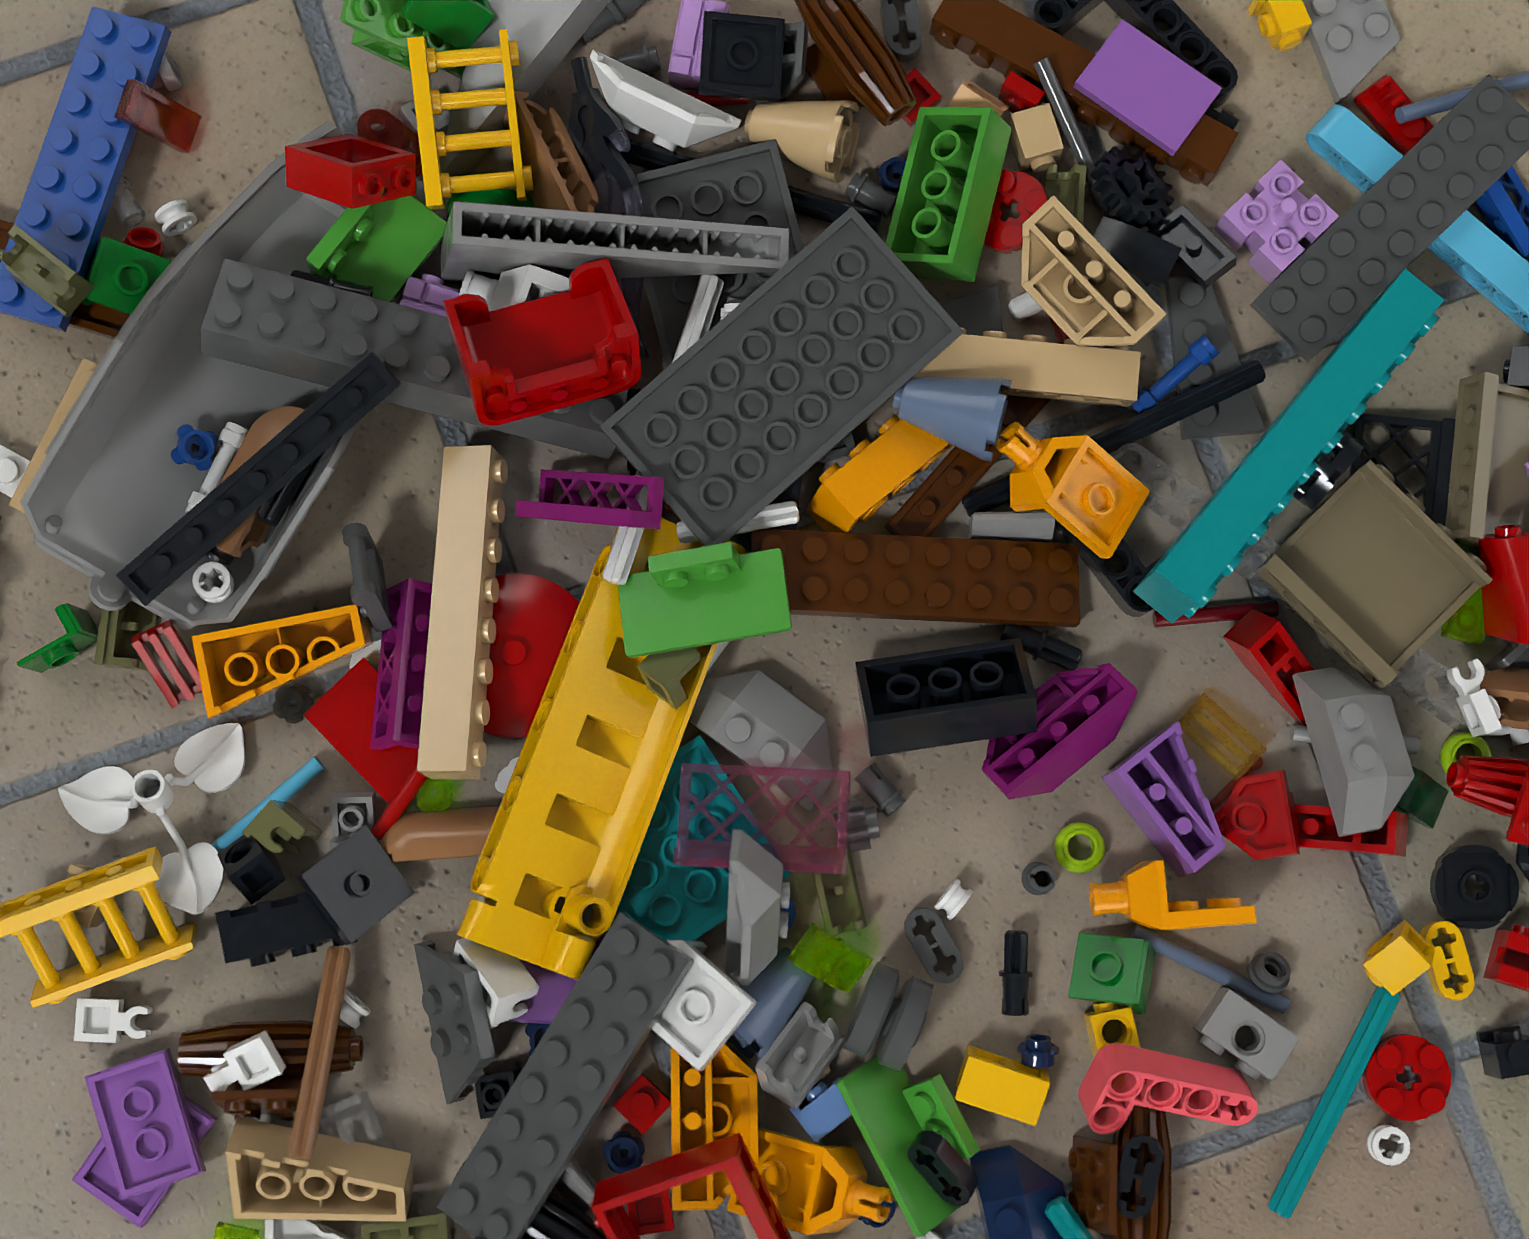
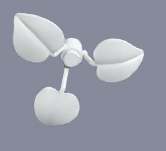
M227 723L210 727L191 736L180 746L174 759V765L181 774L187 776L185 778L174 777L172 774H167L163 777L155 770H144L133 778L126 770L120 767L107 766L93 770L81 778L58 788L60 798L72 818L82 827L96 834H113L126 827L130 818L129 808H137L139 803L148 812L156 813L177 845L179 852L170 853L163 857L160 878L154 884L163 901L172 907L193 915L204 912L217 898L224 880V869L217 855L218 851L209 843L200 842L187 849L183 839L167 815L166 809L170 807L174 800L173 785L189 786L195 782L197 787L203 792L216 793L228 789L238 781L245 766L244 733L239 723Z

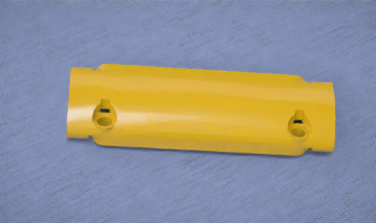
M661 517L660 529L644 528L629 574L649 571V556L704 546L700 541L686 544L680 543L677 535V525ZM617 526V528H616V530H615V533H614V536H613V538H612V541H614V538H615V535H616L618 526ZM731 540L727 541L733 544L739 555L745 554L746 550L743 546ZM611 544L606 545L602 549L595 562L473 872L470 884L471 891L485 897L484 902L474 899L470 900L457 933L458 936L575 980L579 979L591 960L596 948L597 939L609 929L613 922L718 644L693 647L699 651L701 660L680 680L688 699L677 710L650 691L637 667L648 655L629 658L625 654L618 585L603 579V572L612 547ZM559 897H564L566 900L561 913L555 912L556 901ZM591 904L593 916L590 922L584 925L582 912L586 906Z

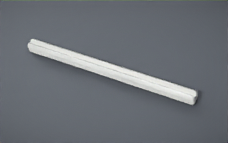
M713 274L701 275L673 362L709 331L724 285L723 280ZM636 471L635 476H641L640 473ZM645 485L635 497L643 511L647 509L648 485ZM618 526L603 572V579L617 585H624L627 582L644 528Z

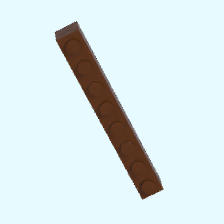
M943 0L932 18L929 34L934 36L935 41L941 46L950 50L955 48L969 55V59L977 66L985 69L991 67L1003 74L1005 79L1012 71L1044 92L1045 90L1033 64L1048 57L1070 108L1079 122L1087 126L1096 125L1109 132V136L1117 143L1126 146L1131 144L1142 150L1146 158L1149 160L1154 159L1156 164L1159 165L1167 164L1178 170L1180 176L1190 183H1202L1208 187L1239 134L1204 114L1175 155L1172 156L1074 88L1075 82L1096 54L997 0ZM1045 93L1042 101L1047 104L1050 101Z

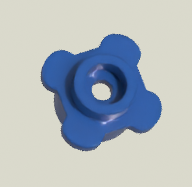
M189 424L180 426L177 429V436L179 437L177 446L171 451L173 462L176 464L188 463L195 465L199 471L209 469L212 465L211 457L214 453V446L218 443L216 434L212 431L194 430ZM192 444H196L198 446V450L196 452L191 450Z

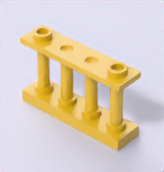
M507 29L499 30L501 46L435 52V47L427 48L424 36L407 38L426 207L429 210L446 209L445 198H452V193L516 188L518 201L521 202L527 201L526 191L533 190L531 165L523 166L512 70V66H520L517 40L509 41ZM494 63L503 64L505 88L440 93L439 89L432 90L430 73H438V68ZM507 105L510 127L508 130L445 135L444 131L437 132L435 115H442V110ZM512 146L514 171L450 177L449 173H442L440 157L447 156V152Z
M157 846L0 903V938L9 934L17 936L40 978L35 981L30 998L33 1008L47 1003L50 1005L58 1004L66 1000L71 994L166 959L177 960L195 948L198 929L195 922L177 928L154 884L160 878L163 858ZM129 890L138 891L160 934L136 942L114 897ZM91 904L99 907L120 948L99 957L95 955L74 915L75 910ZM50 919L58 921L80 964L57 972L33 927Z

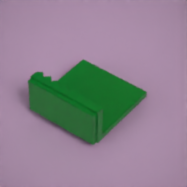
M102 237L98 241L86 279L94 288L82 302L86 305L97 303L131 315L152 285L171 263V260L108 237Z
M69 603L56 607L55 612L67 633L17 661L18 666L43 673L48 669L57 668L79 655V651L97 642L98 629L89 612Z
M1079 933L1068 997L1071 999L1129 1005L1135 1014H1146L1155 951L1150 942L1145 941V939Z

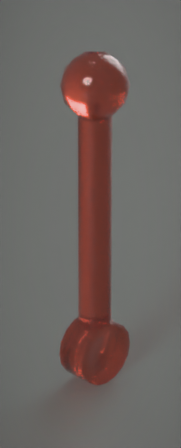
M1250 755L1247 759V765L1209 802L1212 811L1232 792V789L1241 777L1248 776L1253 770L1262 768L1263 758L1260 755Z

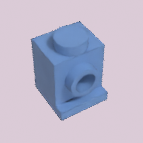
M841 1076L835 1081L832 1080L827 1085L821 1080L804 1098L806 1102L801 1106L799 1105L797 1109L789 1106V1110L815 1143L852 1115L837 1087V1081L842 1078Z

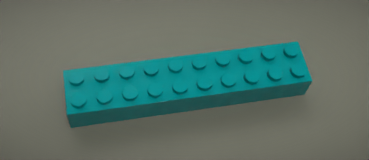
M1405 268L1370 304L1133 592L1170 623H1174L1183 614L1190 618L1199 607L1203 608L1217 592L1218 588L1216 586L1225 576L1228 577L1243 560L1244 557L1241 555L1250 545L1253 546L1269 528L1267 523L1275 514L1278 515L1294 497L1292 493L1300 484L1303 485L1319 466L1317 462L1324 454L1327 455L1343 437L1341 433L1349 424L1352 425L1368 406L1366 404L1367 401L1386 385L1392 377L1390 373L1397 365L1400 366L1416 348L1414 344L1421 336L1423 337L1435 325L1440 317L1434 312L1444 299Z

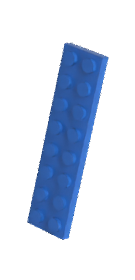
M93 6L14 225L16 224L35 238L84 279L172 33L166 25ZM10 237L5 249L6 252H9L15 245V241ZM1 261L0 313L66 332L72 314L69 318H66L5 268L7 265Z

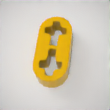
M1432 921L1422 928L1420 935L1435 949L1432 967L1427 970L1434 991L1440 997L1449 1000H1463L1473 992L1475 980L1460 929L1447 921ZM1437 929L1441 933H1446L1450 936V941L1444 943L1447 957L1444 956L1441 946H1433L1432 939L1438 936ZM1448 963L1451 972L1460 975L1462 982L1456 984L1455 992L1453 988L1444 986V980L1450 977L1447 967Z

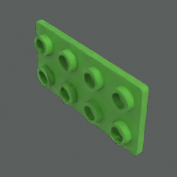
M344 0L340 20L342 23L354 28L351 44L408 71H411L407 38L424 36L427 48L435 47V52L459 49L404 18L402 8L408 0ZM465 66L438 69L462 79Z
M413 196L355 209L347 207L306 258L310 269L308 273L326 277L336 274L339 280L364 286H373V298L393 302L405 287L408 278L416 273L440 243L447 222Z
M727 542L649 556V571L629 574L627 582L624 585H618L625 654L629 658L780 633L792 629L783 553L779 548L739 555L733 544Z
M875 1055L839 1079L837 1087L914 1236L918 1238L926 1235L961 1206L952 1205L944 1201L908 1159V1149L917 1134L925 1130L940 1134L963 1160L971 1158L980 1151V1148L940 1073L911 1083L903 1067L898 1072L879 1064L877 1055Z

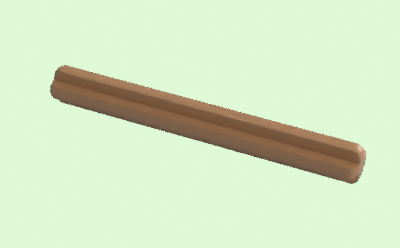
M330 946L327 949L288 1151L289 1155L295 1159L310 1160L314 1156L351 959L350 950L342 946Z

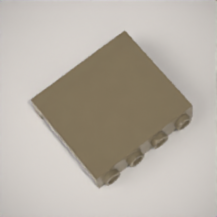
M1482 372L1459 380L1445 526L1456 537L1455 543L1478 548V540L1484 539L1486 534L1494 533V527L1521 525V531L1529 532V480L1524 464L1529 462V390L1500 384L1498 374Z
M1369 460L1359 467L1255 572L1372 687L1379 689L1388 686L1398 675L1396 671L1480 587L1489 584L1493 579L1485 572L1487 568L1477 556L1472 553H1465L1455 543L1456 537L1446 526L1441 523L1435 524L1424 513L1425 507L1420 500L1412 494H1404L1394 484L1395 478L1388 469L1380 464L1375 465Z

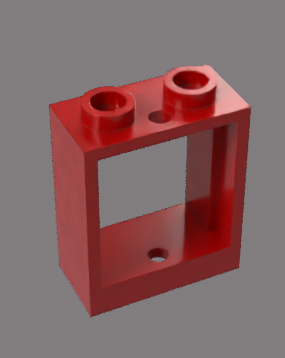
M349 133L285 146L286 185L288 188L351 209L416 194L415 153Z

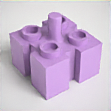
M1281 159L1256 183L1249 194L1246 192L1223 214L1214 227V230L1235 251L1244 245L1253 254L1248 264L1270 285L1295 262L1302 252H1305L1323 235L1339 217L1317 194L1308 200L1298 190L1304 181Z

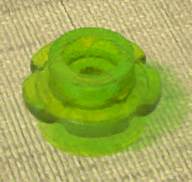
M428 777L415 796L418 799V807L425 812L446 810L452 803V795L455 793L454 785L450 779H430ZM432 789H436L438 791V794L435 797H432L430 795V791Z

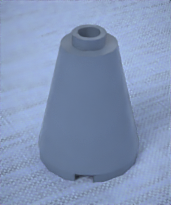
M913 377L895 392L892 408L899 409L898 418L982 460L991 462L994 456L993 452L986 450L988 444L995 446L999 438L1008 402L1006 400L1007 395L1001 394L1002 388L1010 390L1012 380L1005 378Z
M784 947L777 952V956L748 986L738 985L757 1004L730 1036L728 1041L749 1059L757 1054V1063L768 1052L776 1038L794 1016L816 977L812 969L815 962L804 950L796 947L794 950Z

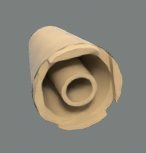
M849 100L759 102L754 109H750L747 112L744 130L745 133H749V140L754 144L776 139L780 157L830 182L839 183L845 178L838 175L841 168H850L854 158L860 123L853 122V111L860 113L856 102Z

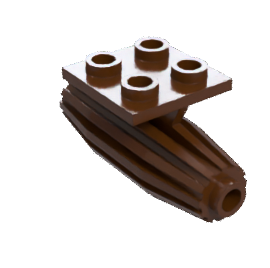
M794 0L815 42L807 48L805 70L827 101L849 100L856 102L859 110L865 107L883 126L892 125L894 122L899 121L915 107L917 100L905 77L907 75L855 0Z
M305 1020L233 1022L182 1032L177 1051L179 1072L185 1076L204 1078V1076L212 1073L211 1068L213 1066L227 1062L223 1054L229 1047L266 1030L286 1066L282 1074L248 1090H243L237 1080L229 1084L226 1091H211V1101L224 1109V1113L234 1115L235 1121L237 1117L260 1121L261 1115L277 1114L278 1120L294 1121L313 1022ZM338 1025L329 1075L351 1071L354 1069L356 1062L362 1061L363 1038L362 1036H356L353 1027Z
M1134 1105L1124 1125L1114 1132L1112 1144L1087 1137L1073 1136V1147H1071L1068 1155L1069 1168L1072 1172V1191L1068 1195V1202L1086 1228L1107 1235H1113L1114 1239H1168L1171 1225L1172 1149L1166 1111ZM1149 1134L1155 1137L1163 1148L1162 1167L1150 1211L1144 1217L1131 1219L1121 1215L1117 1210V1176L1126 1143L1135 1135ZM1142 1142L1139 1149H1131V1155H1135L1138 1158L1135 1172L1143 1174L1147 1161L1156 1160V1154L1149 1152L1150 1144ZM1135 1178L1130 1191H1122L1121 1194L1122 1198L1128 1200V1208L1136 1209L1138 1203L1146 1204V1198L1142 1197L1139 1193L1142 1180Z

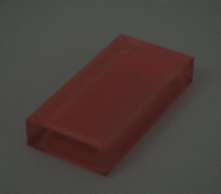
M127 79L114 117L180 153H189L202 116L136 79Z

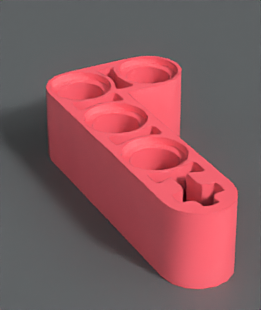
M1122 1043L1108 1044L1098 1051L1078 1090V1098L1088 1124L1098 1134H1111L1119 1130L1126 1122L1134 1105L1231 1126H1240L1248 1123L1256 1116L1258 1111L1257 1102L1240 1071Z

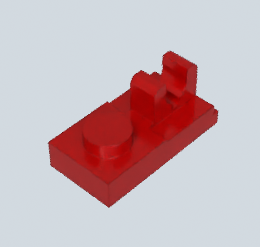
M1384 75L1353 99L1354 103L1385 141L1403 156L1433 128V125L1426 117L1402 124L1397 122L1395 118L1396 108L1412 104V101L1391 76Z

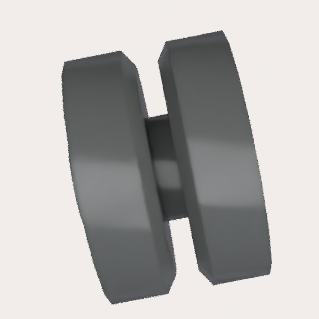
M877 961L852 1017L843 1048L864 1057L870 1053L880 1034L882 1038L877 1051L879 1064L900 1072L923 1028L934 985L912 976L906 980L896 998L894 996L900 979L898 970Z

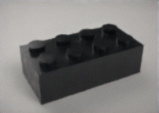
M1020 637L855 662L858 696L870 757L1037 732V697Z

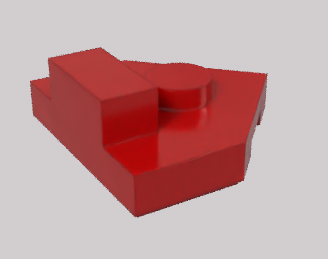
M1278 770L1241 777L1222 808L1214 815L1221 835L1258 861L1300 854L1297 835L1300 834L1294 796L1292 792H1289L1286 771Z

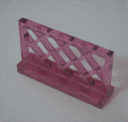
M682 763L677 848H674L673 865L729 868L732 836L725 829L743 813L758 830L751 838L757 841L762 835L770 844L759 845L783 863V871L848 874L847 841L851 771ZM692 772L708 773L718 785L702 802L691 791ZM716 774L731 775L723 782ZM740 775H749L760 789L742 804L728 786ZM758 776L773 777L764 784ZM781 777H791L802 789L786 806L769 789ZM799 777L815 779L806 786ZM823 779H840V797L826 808L811 790ZM724 791L738 809L720 824L706 806ZM766 793L780 811L762 826L747 808ZM808 795L823 813L804 829L789 810ZM690 799H691V800L694 802V804L697 806V807L694 808L691 812H690ZM839 806V819L837 820L831 812ZM701 811L716 827V830L704 841L688 840L689 822ZM785 815L798 829L800 834L788 845H779L767 831ZM826 817L838 829L837 848L820 847L809 834ZM721 833L728 842L713 840ZM805 837L812 846L796 845Z

